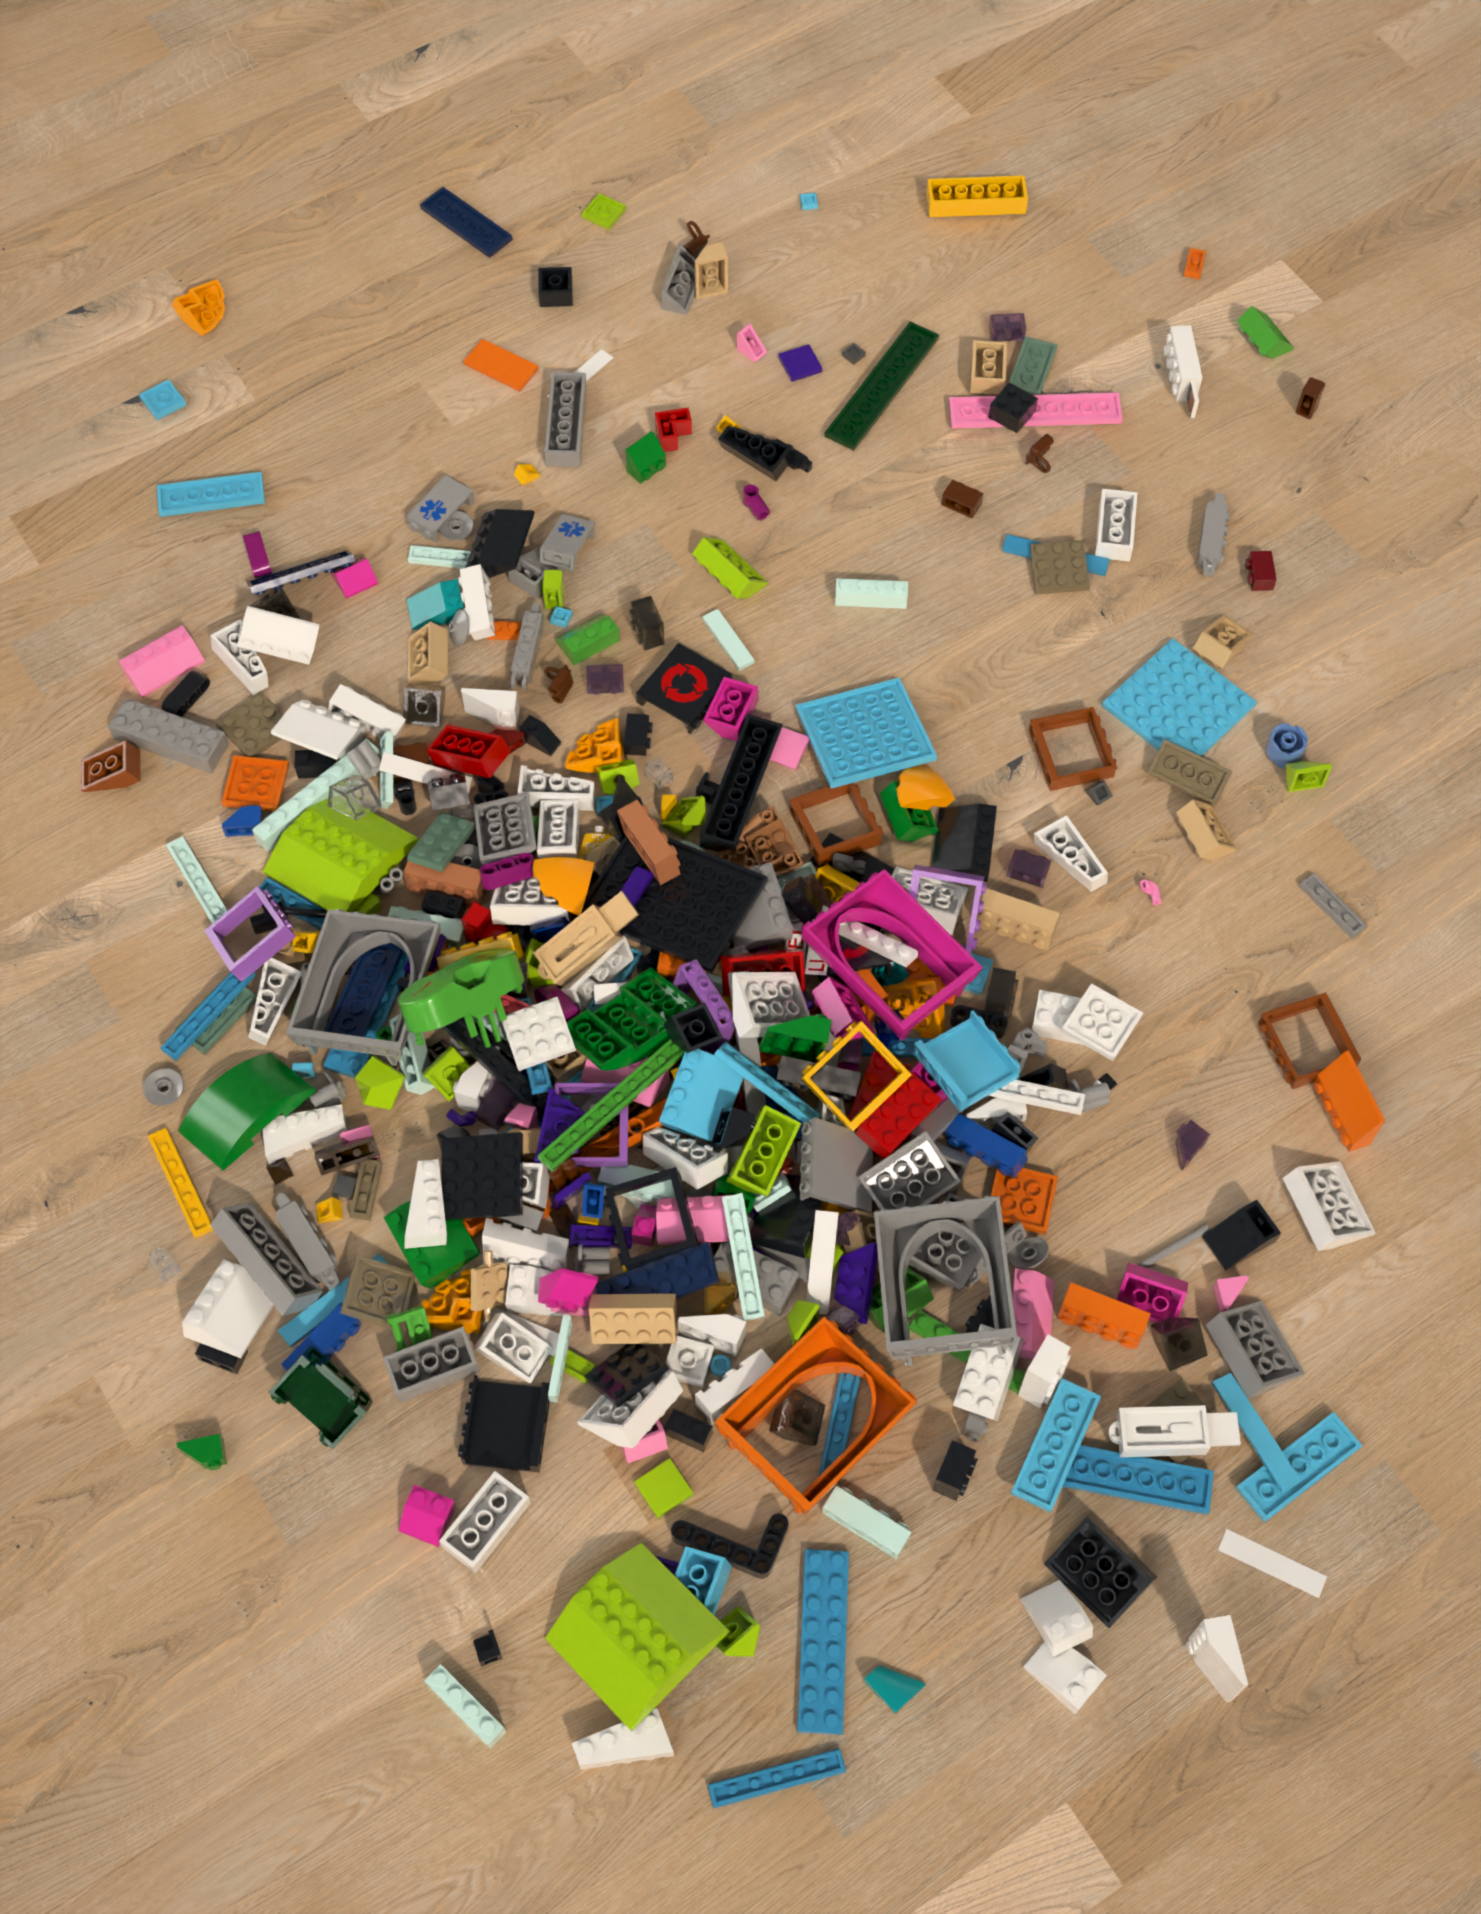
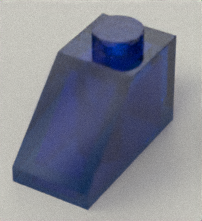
M899 1009L893 1010L902 1020H904V1017H901ZM875 1014L874 1027L881 1043L890 1050L900 1038Z

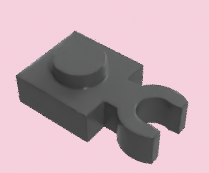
M836 852L834 854L832 867L840 872L851 873L852 870L864 875L866 868L865 861H856L851 856Z

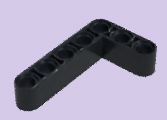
M780 1513L774 1514L768 1522L757 1551L683 1520L676 1521L672 1525L671 1536L672 1540L680 1546H687L724 1557L733 1568L756 1578L764 1579L772 1572L787 1535L789 1522L785 1515ZM775 1522H782L785 1527L782 1530H776L773 1524ZM683 1528L687 1531V1534L683 1537H678L675 1534L676 1530ZM698 1537H704L707 1539V1542L704 1545H698L695 1540ZM767 1542H773L776 1548L770 1551L764 1545ZM719 1545H724L728 1550L724 1554H719L715 1549ZM742 1553L748 1559L745 1562H738L736 1556ZM759 1562H765L768 1568L765 1571H759L756 1565Z

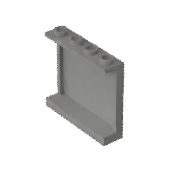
M816 1117L803 1123L800 1166L801 1184L799 1187L800 1200L812 1197L853 1211L872 1212V1197L858 1177L873 1167V1150L855 1134V1130L849 1131L846 1127Z

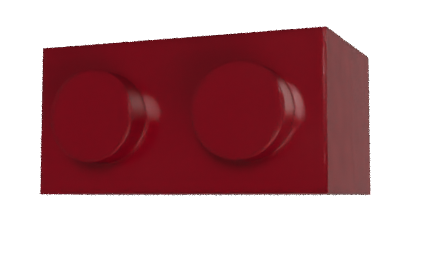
M1250 551L1248 559L1245 560V568L1249 571L1248 584H1251L1252 591L1273 590L1277 579L1272 551Z

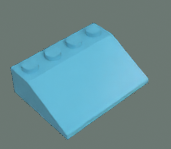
M699 1049L690 1053L685 1052L659 1122L662 1126L711 1143L721 1109L734 1106L744 1077L717 1056Z

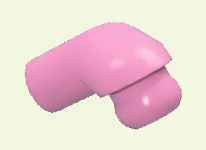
M1143 879L1140 882L1141 890L1151 896L1153 905L1161 904L1158 885Z

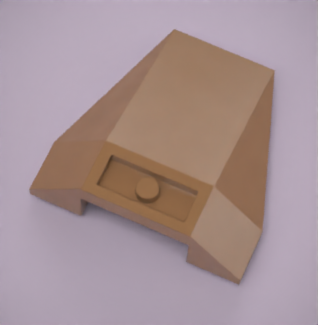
M773 805L756 814L743 828L736 848L720 851L716 855L747 869L772 862L776 876L788 874L804 865L796 845Z

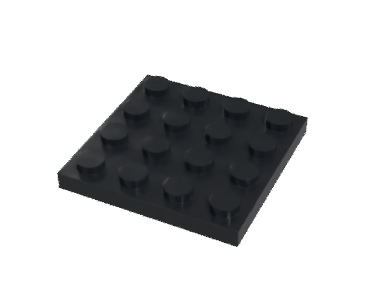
M514 1132L442 1138L441 1185L445 1221L523 1215V1133Z

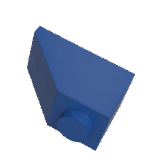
M250 805L237 810L222 823L225 837L254 835L252 829L264 820L261 806Z
M585 1182L582 1216L602 1219L606 1206L604 1196L607 1195L606 1186Z

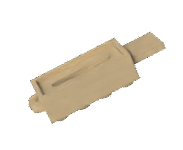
M620 891L602 907L596 905L589 907L533 953L540 962L538 972L542 978L552 980L556 985L564 986L623 938L618 931L639 915L623 891Z

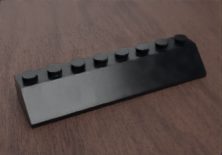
M747 714L701 831L700 847L716 852L736 848L783 724Z

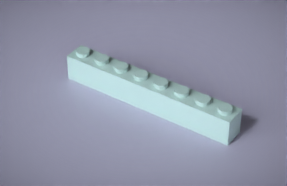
M366 738L363 742L367 740L380 758L379 749ZM346 755L254 827L252 831L256 842L267 852L271 851L276 846L282 833L308 807L334 795H341L362 777Z

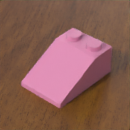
M659 1419L634 1448L620 1446L627 1463L668 1449L665 1431Z

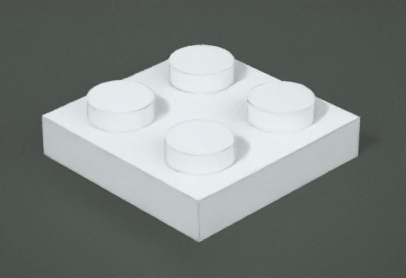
M677 1336L676 1344H671L666 1360L669 1371L674 1372L678 1381L703 1387L715 1346Z

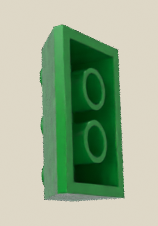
M892 781L879 793L898 840L912 842L939 831L930 809L921 810L900 807L896 790L900 785L899 781Z

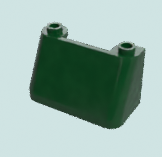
M309 1346L268 1392L271 1394L274 1402L277 1404H287L289 1402L320 1430V1442L327 1447L330 1446L332 1449L367 1413L373 1403L371 1397L313 1346Z

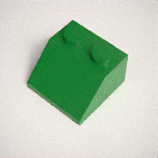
M652 431L625 449L627 473L640 484L645 480H649L652 475L663 470L666 466V454Z

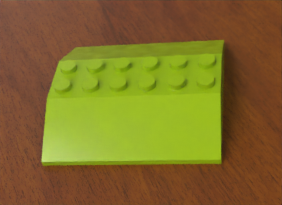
M337 794L308 807L282 833L263 873L327 911L328 909H341L345 912H353L376 888L381 880L412 850L420 839L348 798Z
M640 1543L603 1566L571 1598L545 1639L632 1732L730 1631Z

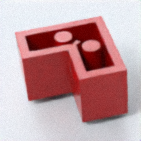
M689 407L655 412L657 436L664 452L678 450V436L692 434V419Z
M476 902L471 905L461 919L464 935L468 942L479 944L478 941L493 937L495 940L500 934L509 932V928L501 924H493L491 910Z

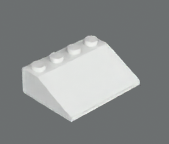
M300 700L291 705L271 730V734L337 760L363 742L366 725L360 723L358 719L344 717L342 713L331 712L324 706H316L308 700Z
M896 866L892 877L909 893L913 871ZM921 877L917 902L950 935H953L969 888L945 880Z
M534 876L496 888L490 905L493 924L567 926L571 922L572 913L559 907L558 901L553 897H546L539 888L540 883L538 879L534 878Z
M735 972L732 974L733 1021L739 1038L763 1037L769 1026L811 1016L795 972Z
M1340 1161L1299 1166L1283 1178L1318 1251L1333 1249L1376 1234Z
M223 1259L182 1321L183 1336L241 1358L274 1307V1304L265 1296L264 1292L253 1281L243 1266Z
M668 1370L620 1407H617L604 1395H601L577 1423L579 1426L617 1446L634 1448L642 1437L651 1430L656 1421L664 1415L670 1405L677 1400L683 1389L674 1372Z
M1231 1615L1204 1619L1186 1642L1189 1655H1192L1195 1664L1226 1703H1228L1248 1686Z

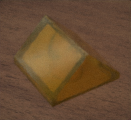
M717 1283L704 1288V1315L723 1314L737 1300V1285L735 1283Z

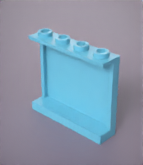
M971 1011L968 1020L924 1044L922 1040L914 1043V1056L959 1112L1019 1078V1062L1011 1057L1006 1046L997 1040L995 1033L987 1028L982 1017L977 1016L974 1011Z

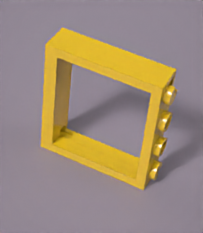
M862 1021L857 1024L853 1022L846 1029L848 1033L843 1038L838 1036L831 1043L833 1047L828 1052L826 1050L822 1051L816 1057L818 1061L813 1066L809 1064L802 1071L804 1075L800 1078L849 1131H854L911 1076V1073ZM859 1032L898 1075L849 1120L810 1077Z

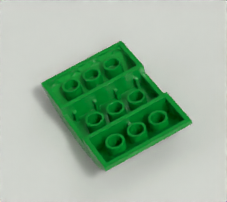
M650 967L621 986V994L593 1012L586 1009L569 1020L567 1025L575 1048L602 1071L615 1070L637 1063L660 1049L671 1039L664 1027V1023L671 1016L698 1006L697 1003Z
M271 1053L262 1054L234 1066L216 1079L192 1105L182 1121L178 1132L224 1171L254 1145L251 1139L280 1114L284 1117L288 1116L316 1090Z

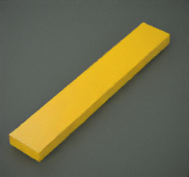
M167 1128L149 1135L150 1143L195 1239L213 1231L210 1226L211 1221Z

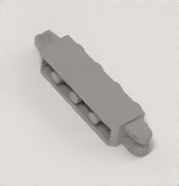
M1221 492L1215 494L1214 501L1206 504L1196 563L1202 568V575L1213 577L1219 563H1223L1224 553H1221V551L1225 549L1226 539H1223V537L1227 535L1228 525H1225V522L1229 521L1230 511H1227L1228 504L1225 503V495Z
M533 603L531 611H525L511 668L510 688L515 689L517 681H521V689L526 690L528 682L532 681L544 629L543 613H541V605L539 603Z
M278 1194L275 1200L280 1209L277 1210L275 1217L308 1273L315 1282H323L329 1290L339 1286L340 1282L336 1274L338 1271L335 1267L338 1262L332 1253L328 1255L325 1249L328 1246L323 1237L318 1238L315 1234L318 1230L313 1221H307L306 1216H308L305 1208L303 1205L298 1206L296 1201L291 1202L286 1194Z

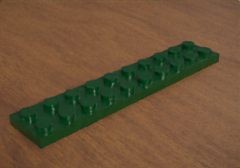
M910 321L825 431V437L854 451L939 340V334Z

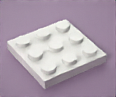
M1091 983L1062 1027L1061 1032L1114 1061L1142 1018L1143 1012Z
M558 997L507 1014V1019L502 1022L519 1071L576 1051Z

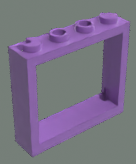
M915 864L909 894L916 901L918 900L921 877L976 886L967 944H960L971 955L972 949L976 950L978 941L977 938H974L975 931L979 932L981 920H977L978 913H982L984 902L980 901L981 894L986 893L987 883H983L984 876Z
M259 886L254 888L204 930L229 971L241 982L296 937L291 929L294 926L286 919L287 916L280 909L273 896L267 889L263 891ZM264 904L278 927L239 960H236L223 938Z
M696 959L679 966L673 985L687 996L692 987L702 1004L706 1003L723 1039L699 1050L714 1055L724 1042L729 1043L735 1029L733 1013ZM723 1019L725 1023L721 1024L719 1020Z
M555 1083V1093L561 1098L562 1095H607L620 1083ZM629 1105L620 1112L619 1157H569L574 1160L577 1167H628Z

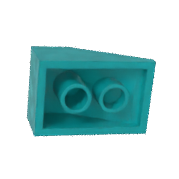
M458 579L439 582L407 599L413 630L421 629L430 621L437 625L448 624L452 621L454 614L464 608Z

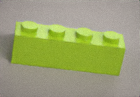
M703 537L692 553L697 558L696 561L705 566L712 576L717 577L720 580L719 583L732 591L731 594L737 599H748L769 583L723 539Z
M764 1105L755 1118L754 1130L747 1135L726 1182L744 1191L767 1197L801 1123Z

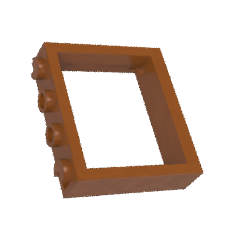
M1094 707L1030 720L1028 731L1050 791L1114 777L1115 771L1118 769L1116 766L1117 761L1112 757L1111 745L1106 741L1105 729L1101 728L1100 716H1097ZM1088 722L1104 767L1058 776L1042 732Z
M850 783L832 789L830 786L789 799V811L819 866L832 862L835 852L850 856L882 844L883 829L880 825H877L875 815L872 811H869L868 803L865 798L861 797L857 784ZM850 794L870 832L823 848L803 809Z
M1326 992L1262 1013L1258 1021V1028L1261 1033H1264L1267 1039V1046L1274 1052L1275 1061L1279 1067L1281 1066L1284 1072V1079L1290 1084L1292 1089L1313 1083L1317 1075L1325 1068L1298 1077L1271 1023L1317 1008L1340 1053L1343 1054L1349 1050L1357 1066L1361 1061V1057Z

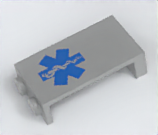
M445 475L407 514L408 527L412 531L423 535L425 539L436 543L438 541L437 531L463 503L471 506L475 502L473 490Z
M562 514L540 547V563L574 571L576 568V555L587 538L594 539L595 522Z

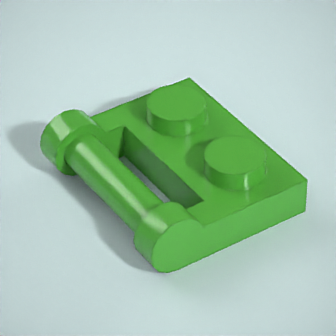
M423 1305L387 1316L388 1324L392 1327L396 1341V1352L433 1338ZM405 1321L411 1340L410 1345H405L400 1322Z

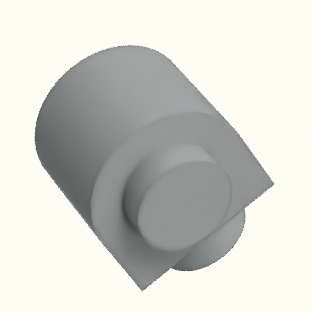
M969 1412L962 1435L972 1442H978L980 1435H985L989 1423L985 1422L986 1417Z

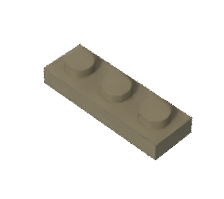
M368 1159L361 1162L349 1213L350 1218L371 1220L383 1166L382 1161Z

